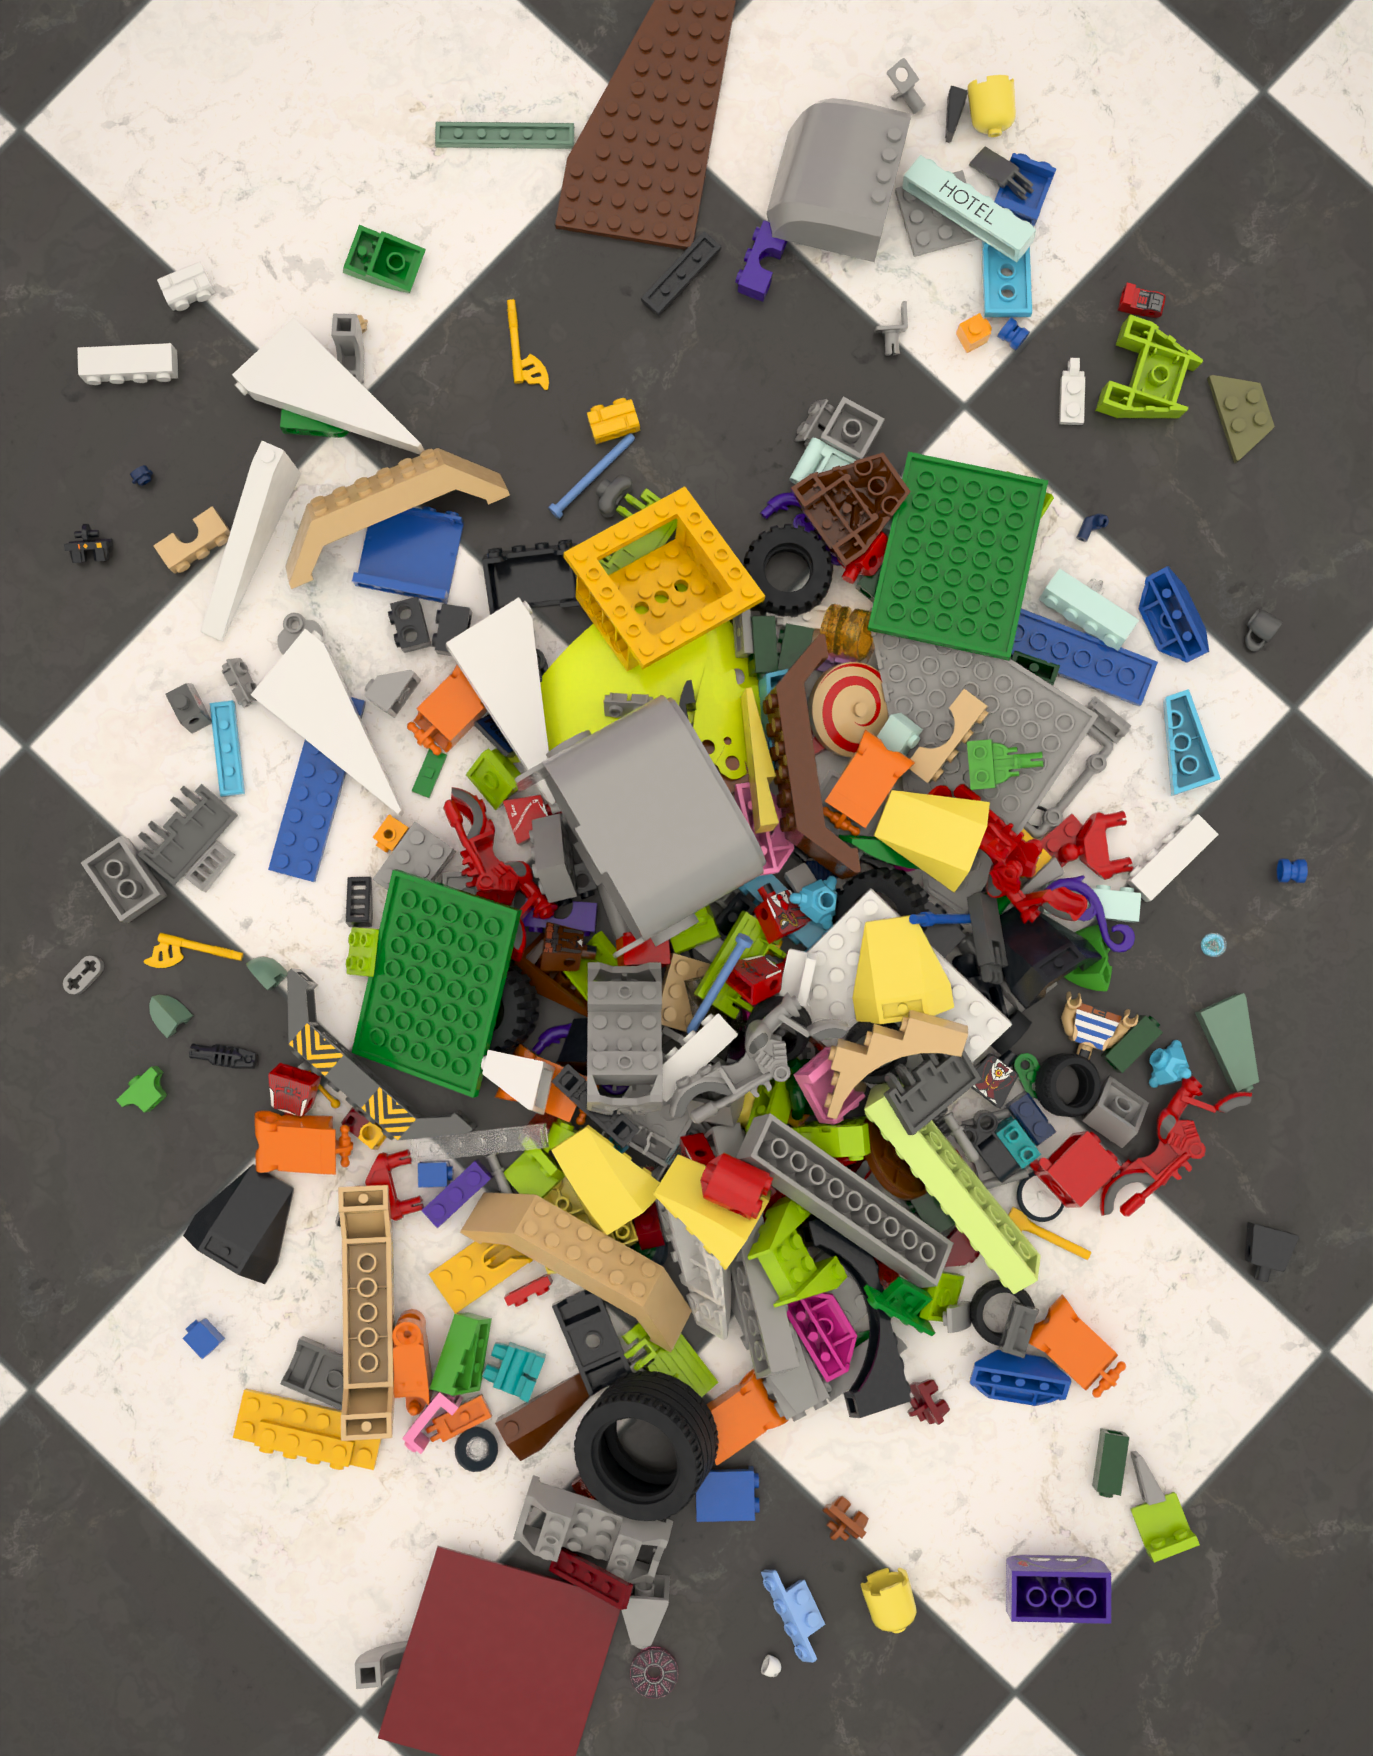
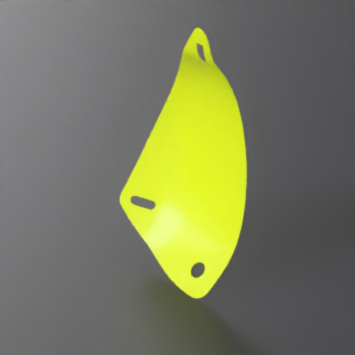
M684 584L676 585L679 592L687 590ZM664 595L655 597V600L659 603L668 601ZM638 606L635 608V611L638 614H645L648 612V609L644 606ZM727 621L645 669L638 665L629 671H626L596 626L592 624L561 653L542 676L540 685L549 751L583 731L589 730L593 734L618 720L619 718L605 716L603 700H605V695H610V692L627 694V701H631L632 694H649V697H653V699L663 695L667 699L673 698L679 705L686 681L692 680L696 702L703 671L709 656L712 658L713 667L716 671L712 674L711 678L714 698L717 704L724 710L728 709V691L719 674H724L736 668L742 670L745 679L742 684L738 685L744 689L758 685L759 681L757 677H749L748 658L735 657L732 623ZM695 711L687 712L690 723H693ZM517 755L513 758L508 757L512 763L520 762Z

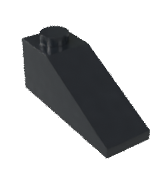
M739 1030L738 1036L730 1042L725 1059L726 1063L734 1064L744 1056L746 1052V1032Z

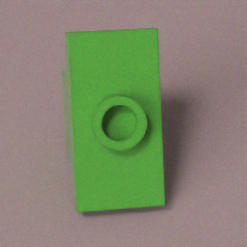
M153 1066L142 1076H135L128 1083L130 1087L116 1101L122 1107L135 1104L144 1113L152 1111L168 1095L160 1085V1079L164 1072L158 1066Z

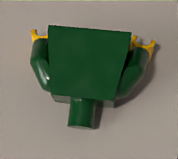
M795 1058L787 1062L791 1075L786 1081L785 1087L789 1092L792 1111L790 1112L787 1124L793 1127H798L799 1121L803 1122L805 1120L804 1114L815 1115L794 1077V1074L811 1059L799 1061Z

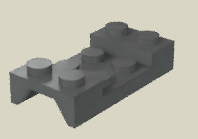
M302 1336L297 1342L295 1354L280 1384L342 1410L343 1355L325 1348L324 1344Z

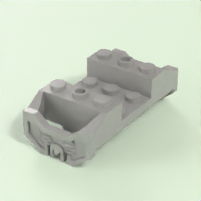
M588 962L587 1110L612 1115L614 1110H617V1114H621V1112L632 1114V1110H635L636 1115H643L662 1110L661 963H646L639 966H610L600 962ZM596 1085H613V1091H616V1086H632V1091H636V1085L654 1086L650 1095L639 1098H627V1096L610 1098L600 1095Z
M666 1026L661 1032L662 1045L670 1039L680 1043L681 1047L685 1044L683 1041L685 1037ZM662 1053L663 1064L667 1061L665 1058L666 1054ZM715 1056L710 1061L713 1063L712 1065H715V1063L718 1061H720L722 1065L727 1064L724 1060L720 1059L717 1056ZM636 1085V1091H632V1086H629L624 1096H627V1098L650 1095L653 1087L651 1085ZM672 1097L667 1102L663 1099L662 1110L643 1115H636L635 1110H632V1114L621 1112L640 1129L627 1145L661 1164L651 1172V1176L659 1181L680 1145V1137L685 1136L693 1122L688 1116L687 1109L680 1118L670 1116ZM603 1130L601 1135L607 1139L608 1134Z
M533 1475L513 1537L514 1540L520 1541L533 1555L545 1560L557 1562L561 1548L565 1547L571 1551L581 1552L596 1559L608 1561L605 1570L631 1584L653 1583L659 1561L669 1541L673 1520L667 1518L663 1521L632 1520L614 1513L597 1500L541 1483L540 1477ZM533 1506L546 1513L542 1529L525 1524L529 1511L532 1512ZM641 1545L654 1546L649 1564L636 1560Z

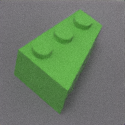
M468 1312L454 1314L429 1389L453 1396L480 1391L492 1318Z

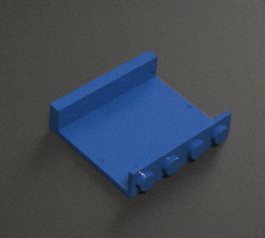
M424 506L422 509H408L367 527L358 573H353L352 582L357 587L447 604L464 526L462 517H459V514L456 512L446 511L444 514L436 512L434 508Z

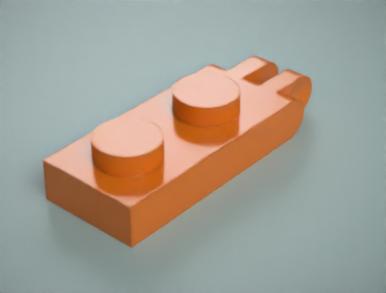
M480 1394L461 1404L453 1415L445 1412L432 1419L433 1425L425 1430L427 1434L437 1430L438 1433L430 1437L431 1442L440 1438L442 1442H445L491 1418L492 1413L483 1395Z

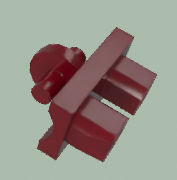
M927 1379L922 1382L911 1383V1393L914 1397L911 1398L910 1404L912 1407L907 1411L910 1417L917 1415L920 1422L927 1420L929 1424L936 1423L940 1425L943 1423V1416L950 1411V1408L944 1399L934 1402L931 1398V1395L938 1391L935 1381Z

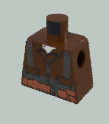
M546 922L540 970L578 971L581 959L595 960L597 946L583 944L584 932L581 930Z

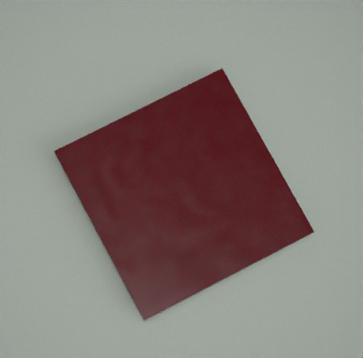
M437 1546L381 1724L378 1739L440 1756H576L620 1609L572 1583Z

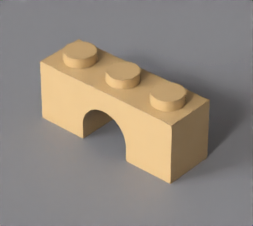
M213 506L193 519L198 527V536L193 542L182 543L174 533H171L154 545L167 567L173 573L186 571L190 567V563L196 559L205 558L209 555L211 549L216 546L220 547L228 542L231 531Z

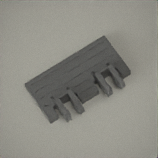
M203 784L195 790L203 798L202 800L184 785L180 789L186 797L197 804L192 810L174 796L170 800L187 815L184 818L176 811L163 825V828L170 835L155 822L151 821L148 824L152 831L164 839L160 846L146 833L141 832L138 835L155 852L152 853L144 846L137 855L174 886L238 816L235 811Z
M963 1050L961 1057L935 1053L938 1060L934 1053H921L924 1061L913 1069L911 1073L905 1065L900 1063L896 1066L895 1071L904 1087H902L894 1074L889 1072L885 1075V1081L890 1089L884 1093V1096L908 1135L916 1134L981 1080L965 1050Z

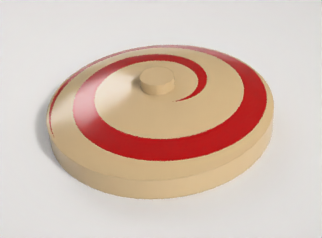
M847 662L835 665L826 670L812 688L808 702L810 726L819 743L831 753L842 757H852L857 752L864 731L867 730L877 737L889 718L880 672L868 664Z

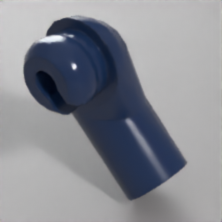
M1101 513L1086 517L1076 538L1087 542L1091 531L1106 527L1109 523V518Z

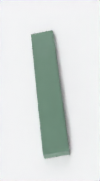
M435 122L436 148L572 149L574 147V123Z

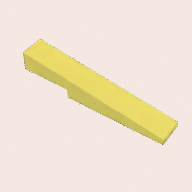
M752 687L746 688L741 696L754 829L755 834L773 831L779 821L769 784H771L776 775Z

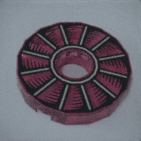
M651 1646L642 1649L631 1663L630 1679L633 1687L639 1694L647 1698L666 1696L674 1689L678 1680V1666L673 1655L661 1647ZM650 1667H658L661 1670L660 1676L657 1678L650 1677L647 1673Z

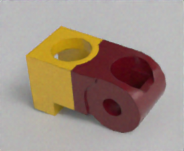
M352 1107L341 1124L348 1125L349 1131L370 1149L378 1150L387 1138L381 1132L383 1128L378 1123L372 1124L363 1116V1112Z

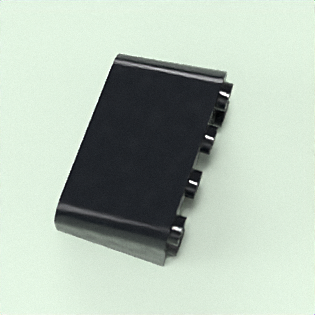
M572 539L560 540L557 545L549 546V542L536 543L534 548L516 545L512 546V550L502 551V548L488 549L487 554L482 558L490 615L518 597L522 602L526 601L530 608L560 604L561 608L580 606L576 599L577 575L564 558V552L575 547L577 543H572Z

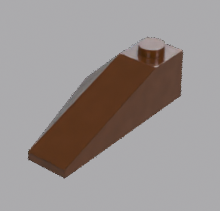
M544 932L541 933L524 951L521 961H516L513 966L517 965L522 969V975L527 974L530 977L531 981L529 983L531 986L535 985L538 994L588 1017V1001L563 971L540 970L545 934Z
M580 1373L530 1399L528 1403L525 1402L497 1418L495 1424L502 1438L520 1461L542 1450L590 1397Z

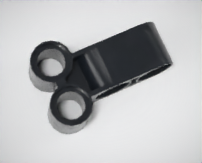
M979 1110L973 1117V1126L967 1124L959 1126L964 1127L963 1132L966 1130L971 1131L972 1137L970 1142L998 1180L1003 1183L1021 1168L994 1133L998 1127L997 1117L988 1110ZM990 1116V1125L982 1128L980 1126L981 1118Z

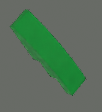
M839 834L838 838L848 846L858 848V852L874 859L905 868L920 869L875 836Z

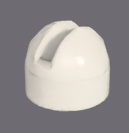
M768 1654L762 1663L761 1673L768 1677L777 1676L782 1668L780 1661Z

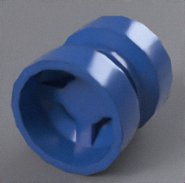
M1011 317L1000 330L997 337L1002 341L1006 340L1009 342L1010 347L1016 351L1027 338L1030 331L1025 327H1019L1017 321Z
M1279 859L1277 864V879L1279 882H1289L1291 879L1296 883H1305L1308 873L1305 859H1296L1292 862L1289 859Z

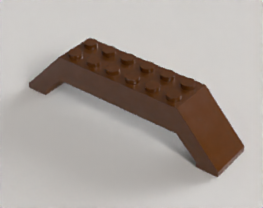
M819 634L765 697V700H763V712L767 714L769 722L766 724V733L772 742L769 753L771 760L775 762L774 771L776 776L773 781L775 785H778L779 794L776 796V802L782 812L780 828L785 833V839L841 880H848L861 872L858 848H850L825 826L804 686L811 673L817 670L828 658L825 634Z

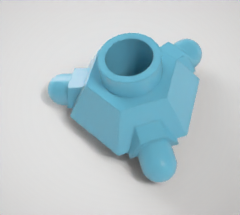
M829 876L824 881L820 879L803 887L800 893H792L789 900L793 904H798L800 911L815 923H820L825 930H829L833 926L832 919L836 912L837 892L835 891L837 879L834 876Z
M1179 1040L1172 1041L1171 1045L1167 1046L1166 1049H1156L1150 1056L1149 1062L1154 1070L1149 1080L1151 1087L1156 1088L1159 1085H1167L1181 1081L1182 1078L1188 1079L1191 1077L1192 1073L1188 1069L1189 1065L1182 1048V1043Z

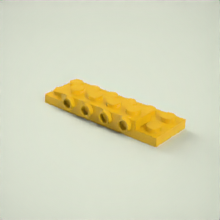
M247 1388L243 1392L233 1434L235 1439L253 1442L254 1446L260 1447V1452L272 1454L276 1450L283 1452L282 1456L289 1459H296L298 1455L306 1457V1462L311 1464H320L321 1461L330 1463V1467L337 1470H343L344 1466L349 1467V1465L374 1470L381 1444V1439L341 1441L342 1410Z

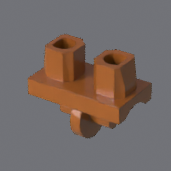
M839 1496L832 1504L825 1505L822 1510L837 1523L835 1524L832 1520H829L826 1526L832 1530L829 1537L833 1541L838 1537L846 1541L850 1535L855 1539L858 1537L863 1539L867 1533L864 1531V1528L869 1518L862 1512L856 1511L850 1519L845 1513L851 1506V1503L843 1496Z

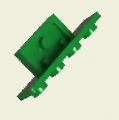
M900 1276L883 1292L869 1285L864 1287L868 1295L867 1301L874 1309L883 1310L889 1317L898 1318L904 1325L913 1326L919 1333L924 1332L930 1336L936 1333L929 1320L919 1317V1312L933 1300L929 1292Z

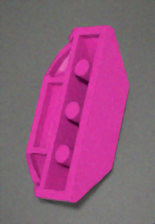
M825 1292L789 1303L788 1311L786 1312L787 1317L826 1382L848 1372L857 1333L833 1293Z

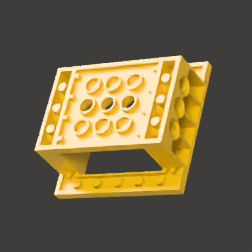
M686 487L675 491L564 552L565 560L577 575V601L626 671L638 665L645 669L765 599L764 593ZM678 520L674 540L611 575H608L599 563V560L670 521ZM677 584H684L687 590L679 592L675 589V586ZM664 595L668 601L659 603L655 600V597ZM644 606L648 609V612L638 614L635 608Z

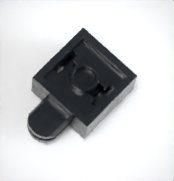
M967 953L955 956L952 960L953 967L1008 1018L1001 986L982 980L974 955Z

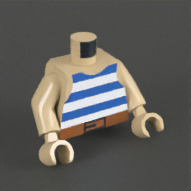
M1071 992L1066 994L1067 1003L1061 1016L1064 1031L1069 1036V1041L1079 1044L1076 1054L1088 1060L1093 1048L1100 1051L1111 1048L1128 1032L1130 1027L1138 1023V1014L1133 1019L1128 1018L1130 1014L1129 1009L1125 1010L1124 1017L1121 1020L1122 1016L1083 1004L1080 993H1078L1076 999H1071Z

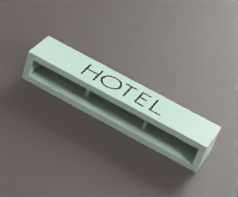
M920 155L904 174L902 187L904 190L1015 262L1019 261L1033 243L1036 229L1028 221H1022L1009 209L1002 208L996 204L989 196H984L977 192L972 185L957 179L952 172L945 171L937 166L933 160L926 159Z

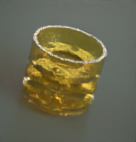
M831 604L824 615L820 634H825L828 653L840 655L843 652L847 658L864 660L873 642L871 631L867 630L871 611L857 608L852 612L849 606L842 607L840 604Z

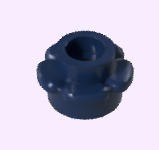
M146 465L136 468L130 473L133 479L132 483H138L139 486L146 485L152 480L150 476H152L153 472Z

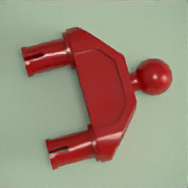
M1122 810L1105 815L1097 812L1090 815L1077 835V845L1067 843L1062 847L1061 855L1063 859L1072 862L1079 857L1082 863L1104 880L1110 879L1114 874L1131 872L1133 866H1129L1132 864L1130 857L1109 860L1106 838L1107 828L1125 826L1127 824V820L1122 819L1126 818L1125 812Z
M409 1149L389 1155L385 1152L379 1153L365 1180L366 1186L388 1185L391 1219L395 1221L402 1220L404 1215L421 1211L424 1208V1204L413 1205L423 1201L420 1195L403 1201L397 1198L391 1171L392 1168L412 1164L411 1157L401 1159L411 1155Z

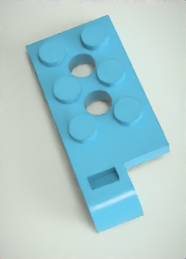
M982 240L984 317H1031L1030 247L1019 261L1015 262ZM1008 268L1013 274L1011 276H1004L1001 270ZM1010 290L1013 292V296L1009 298L1004 297L1001 291Z

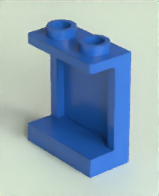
M1013 153L1010 162L1018 166L1019 172L1033 184L1031 188L1034 191L1032 193L1027 192L1025 196L1028 198L1021 200L1006 185L1004 188H999L994 202L1002 208L1012 211L1022 221H1028L1034 228L1056 168L1047 162L1032 160L1026 154Z
M748 1466V1469L710 1470L696 1492L697 1522L755 1521V1513L760 1512L759 1497H754V1488H759V1473H754L753 1466Z

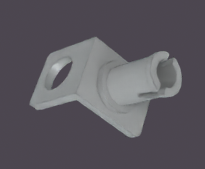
M902 58L887 71L888 77L898 90L891 98L903 97L912 113L915 114L926 104L913 88L914 84L920 79L907 60ZM898 68H904L908 73L907 79L903 82L899 81L896 77V70Z
M907 301L901 303V325L876 326L874 329V333L885 335L886 356H891L892 346L893 355L900 354L899 333L905 332L908 329Z

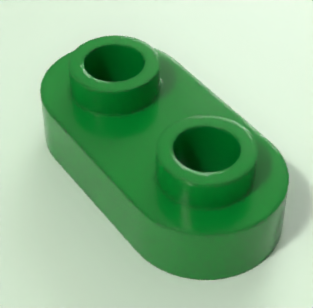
M1021 1053L1017 1055L1018 1057L1013 1063V1069L1019 1074L1018 1079L1024 1091L1028 1092L1032 1098L1038 1099L1037 1094L1032 1089V1084L1035 1082L1040 1065L1033 1055ZM1024 1060L1029 1064L1025 1070L1021 1068V1062Z

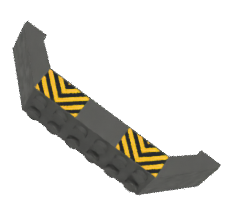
M291 968L288 971V1044L293 1048L291 1052L300 1060L306 1059L311 1064L309 1068L318 1076L324 1075L329 1080L327 1084L336 1092L342 1091L347 1096L345 1100L354 1108L359 1106L365 1112L363 1116L372 1124L377 1122L383 1128L381 1132L390 1140L395 1138L399 1141L466 1134L478 1126L461 1110L454 1112L452 1115L423 1116L317 1022L314 989L318 984L301 969Z

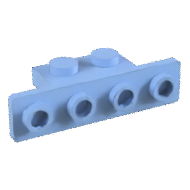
M763 1570L761 1572L764 1579L763 1584L774 1600V1608L784 1622L785 1632L793 1641L796 1655L803 1662H815L817 1657L807 1637L823 1627L825 1622L805 1580L800 1579L785 1589L776 1570Z

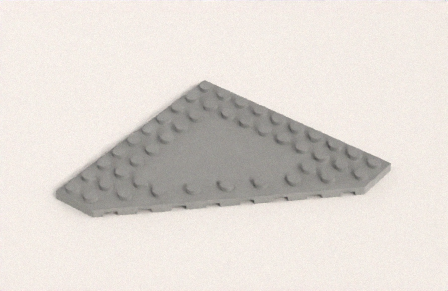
M871 631L889 714L888 717L891 714L902 713L923 729L919 735L920 740L918 744L910 749L906 755L909 759L919 747L937 748L944 745L951 738L954 732L955 721L949 707L963 689H966L989 706L986 710L989 714L981 724L976 723L971 729L974 734L968 741L992 739L993 742L1001 743L1008 748L1017 747L1018 752L1008 753L1009 755L1042 751L1043 758L1031 759V761L1043 760L1044 767L1011 769L1010 772L1019 771L1020 775L1010 777L1007 781L997 784V788L972 790L981 797V801L990 802L989 809L1006 825L1012 823L1014 825L1012 830L1019 834L1099 715L1011 659L1008 661ZM960 743L956 749L959 751L958 755L951 763L947 761L941 768L944 770V773L937 782L932 780L930 783H927L908 769L901 776L904 792L928 794L936 786L944 785L951 790L952 797L956 798L953 791L958 785L965 784L971 789L967 743ZM978 848L968 875L955 893L921 870L924 890L958 913L967 914L969 911L967 897L981 893L987 884L989 871L993 863L990 857Z

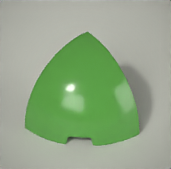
M1099 925L1076 931L1075 933L1088 940L1102 956V959L1084 971L1078 967L1064 977L1083 988L1107 991L1112 973V966L1108 963V953L1111 949L1105 944Z

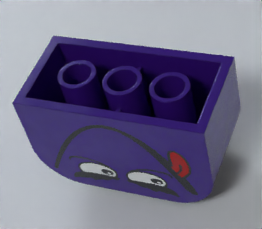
M1016 1555L1008 1557L1006 1559V1612L1011 1622L1111 1624V1571L1103 1561L1085 1556Z

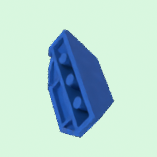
M1169 566L1146 577L1138 609L1158 651L1186 663L1208 653L1209 646L1206 628L1186 586Z
M996 1350L974 1363L970 1384L989 1399L1039 1406L1056 1400H1066L1071 1378L1046 1357L1026 1354L1025 1358Z

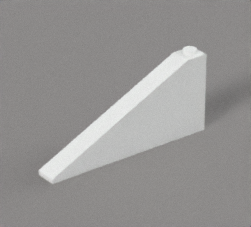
M294 317L232 374L237 381L235 384L236 388L244 396L248 393L254 400L413 453L421 454V452L425 451L422 444Z
M261 441L251 463L200 632L222 642L301 475L284 450L264 441Z
M518 597L446 642V648L526 771L548 759L546 754L549 752L533 622L530 615L533 612L526 601L522 602ZM543 779L535 785L548 805L552 806L555 803V799Z
M304 629L252 692L251 696L397 814L402 816L404 811L332 655L328 647L322 643L325 638L315 630L310 633Z

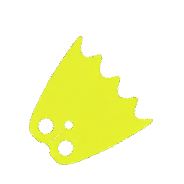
M709 656L699 687L693 728L701 742L710 740L714 743L715 750L709 756L713 763L718 766L719 771L730 779H738L747 774L746 765L748 767L741 696L745 689L737 684L734 669L724 674H719L728 691V708L724 710L718 705L711 685L712 675L717 672L714 670L712 658ZM753 685L751 687L761 720L758 685ZM725 737H729L731 739L730 745H726L724 743ZM735 756L739 760L740 765L737 770L727 768L725 763L727 757Z

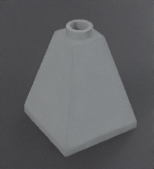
M655 1574L652 1584L646 1582L633 1584L627 1609L622 1610L631 1645L640 1649L652 1645L668 1607L670 1575Z

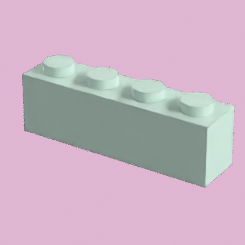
M1060 568L1039 598L1047 607L1056 610L1067 620L1076 623L1087 633L1096 636L1107 646L1117 651L1139 621V619Z
M1049 884L1043 885L1042 890H1044ZM1096 885V889L1092 888L1103 905L1106 920L1139 922L1141 893H1135V888L1120 887V891L1111 890V886ZM1040 906L1041 913L1051 914L1047 912L1042 906Z

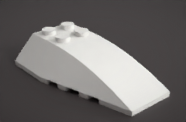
M656 1199L655 1202L666 1242L671 1241L674 1251L670 1253L673 1262L678 1261L682 1271L679 1275L680 1281L688 1287L690 1292L686 1297L696 1324L720 1339L726 1340L728 1338L731 1312L730 1265L724 1270L719 1264L720 1261L703 1248L704 1244L694 1234L691 1235L685 1229L686 1225L679 1218L676 1219Z

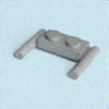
M1008 1108L991 1112L997 1117L998 1121L1010 1117ZM984 1116L980 1120V1126L982 1128L988 1127V1123H991L990 1116ZM973 1118L961 1121L962 1124L974 1125ZM964 1131L965 1135L970 1140L972 1137L971 1131ZM980 1155L978 1160L973 1162L977 1177L987 1189L1029 1177L1027 1169L1023 1168L1001 1183Z

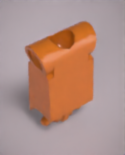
M456 665L453 673L416 708L418 715L413 720L414 722L407 724V729L414 733V737L418 740V745H423L426 749L430 748L434 755H440L442 749L448 753L474 726V722L486 714L487 709L459 666Z
M865 730L856 755L824 801L843 814L832 812L828 807H823L824 816L830 819V822L835 825L834 828H840L843 831L848 830L853 836H858L860 829L853 826L846 817L866 828L896 781L915 762L900 752L888 750L881 739Z
M519 1044L513 1053L515 1056L543 1061L555 1067L553 1079L564 1068L538 1057L522 1044ZM580 1074L587 1081V1077ZM551 1083L545 1112L570 1122L577 1105ZM500 1087L498 1088L495 1098L518 1102ZM579 1108L580 1114L576 1118V1123L583 1125L586 1114Z
M257 1111L255 1113V1136L259 1147L255 1152L256 1171L264 1173L277 1169L278 1171L336 1175V1154L339 1153L341 1156L340 1164L342 1167H348L350 1164L349 1156L351 1155V1150H353V1142H351V1137L348 1136L349 1126L342 1125L340 1127L341 1136L339 1140H336V1129H333V1116H281L271 1111Z
M1063 1294L1048 1309L1046 1318L1034 1324L1029 1344L1045 1352L1083 1389L1087 1390L1100 1375L1103 1377L1099 1381V1386L1092 1391V1395L1095 1398L1101 1397L1104 1390H1109L1111 1386L1115 1387L1117 1385L1116 1381L1120 1378L1119 1374L1126 1369L1125 1362L1120 1361L1114 1369H1110L1107 1373L1104 1372L1118 1354L1077 1316Z
M409 1309L400 1315L392 1334L394 1397H406L407 1411L410 1415L415 1416L422 1412L426 1404H430L433 1390L429 1389L432 1382V1370L425 1317L420 1311Z
M754 1368L743 1377L738 1385L733 1386L706 1404L714 1417L718 1431L719 1448L716 1452V1465L734 1455L764 1434L768 1429L776 1428L788 1421L785 1416H779L774 1406L777 1401L768 1397L767 1390L763 1384L764 1379H756Z

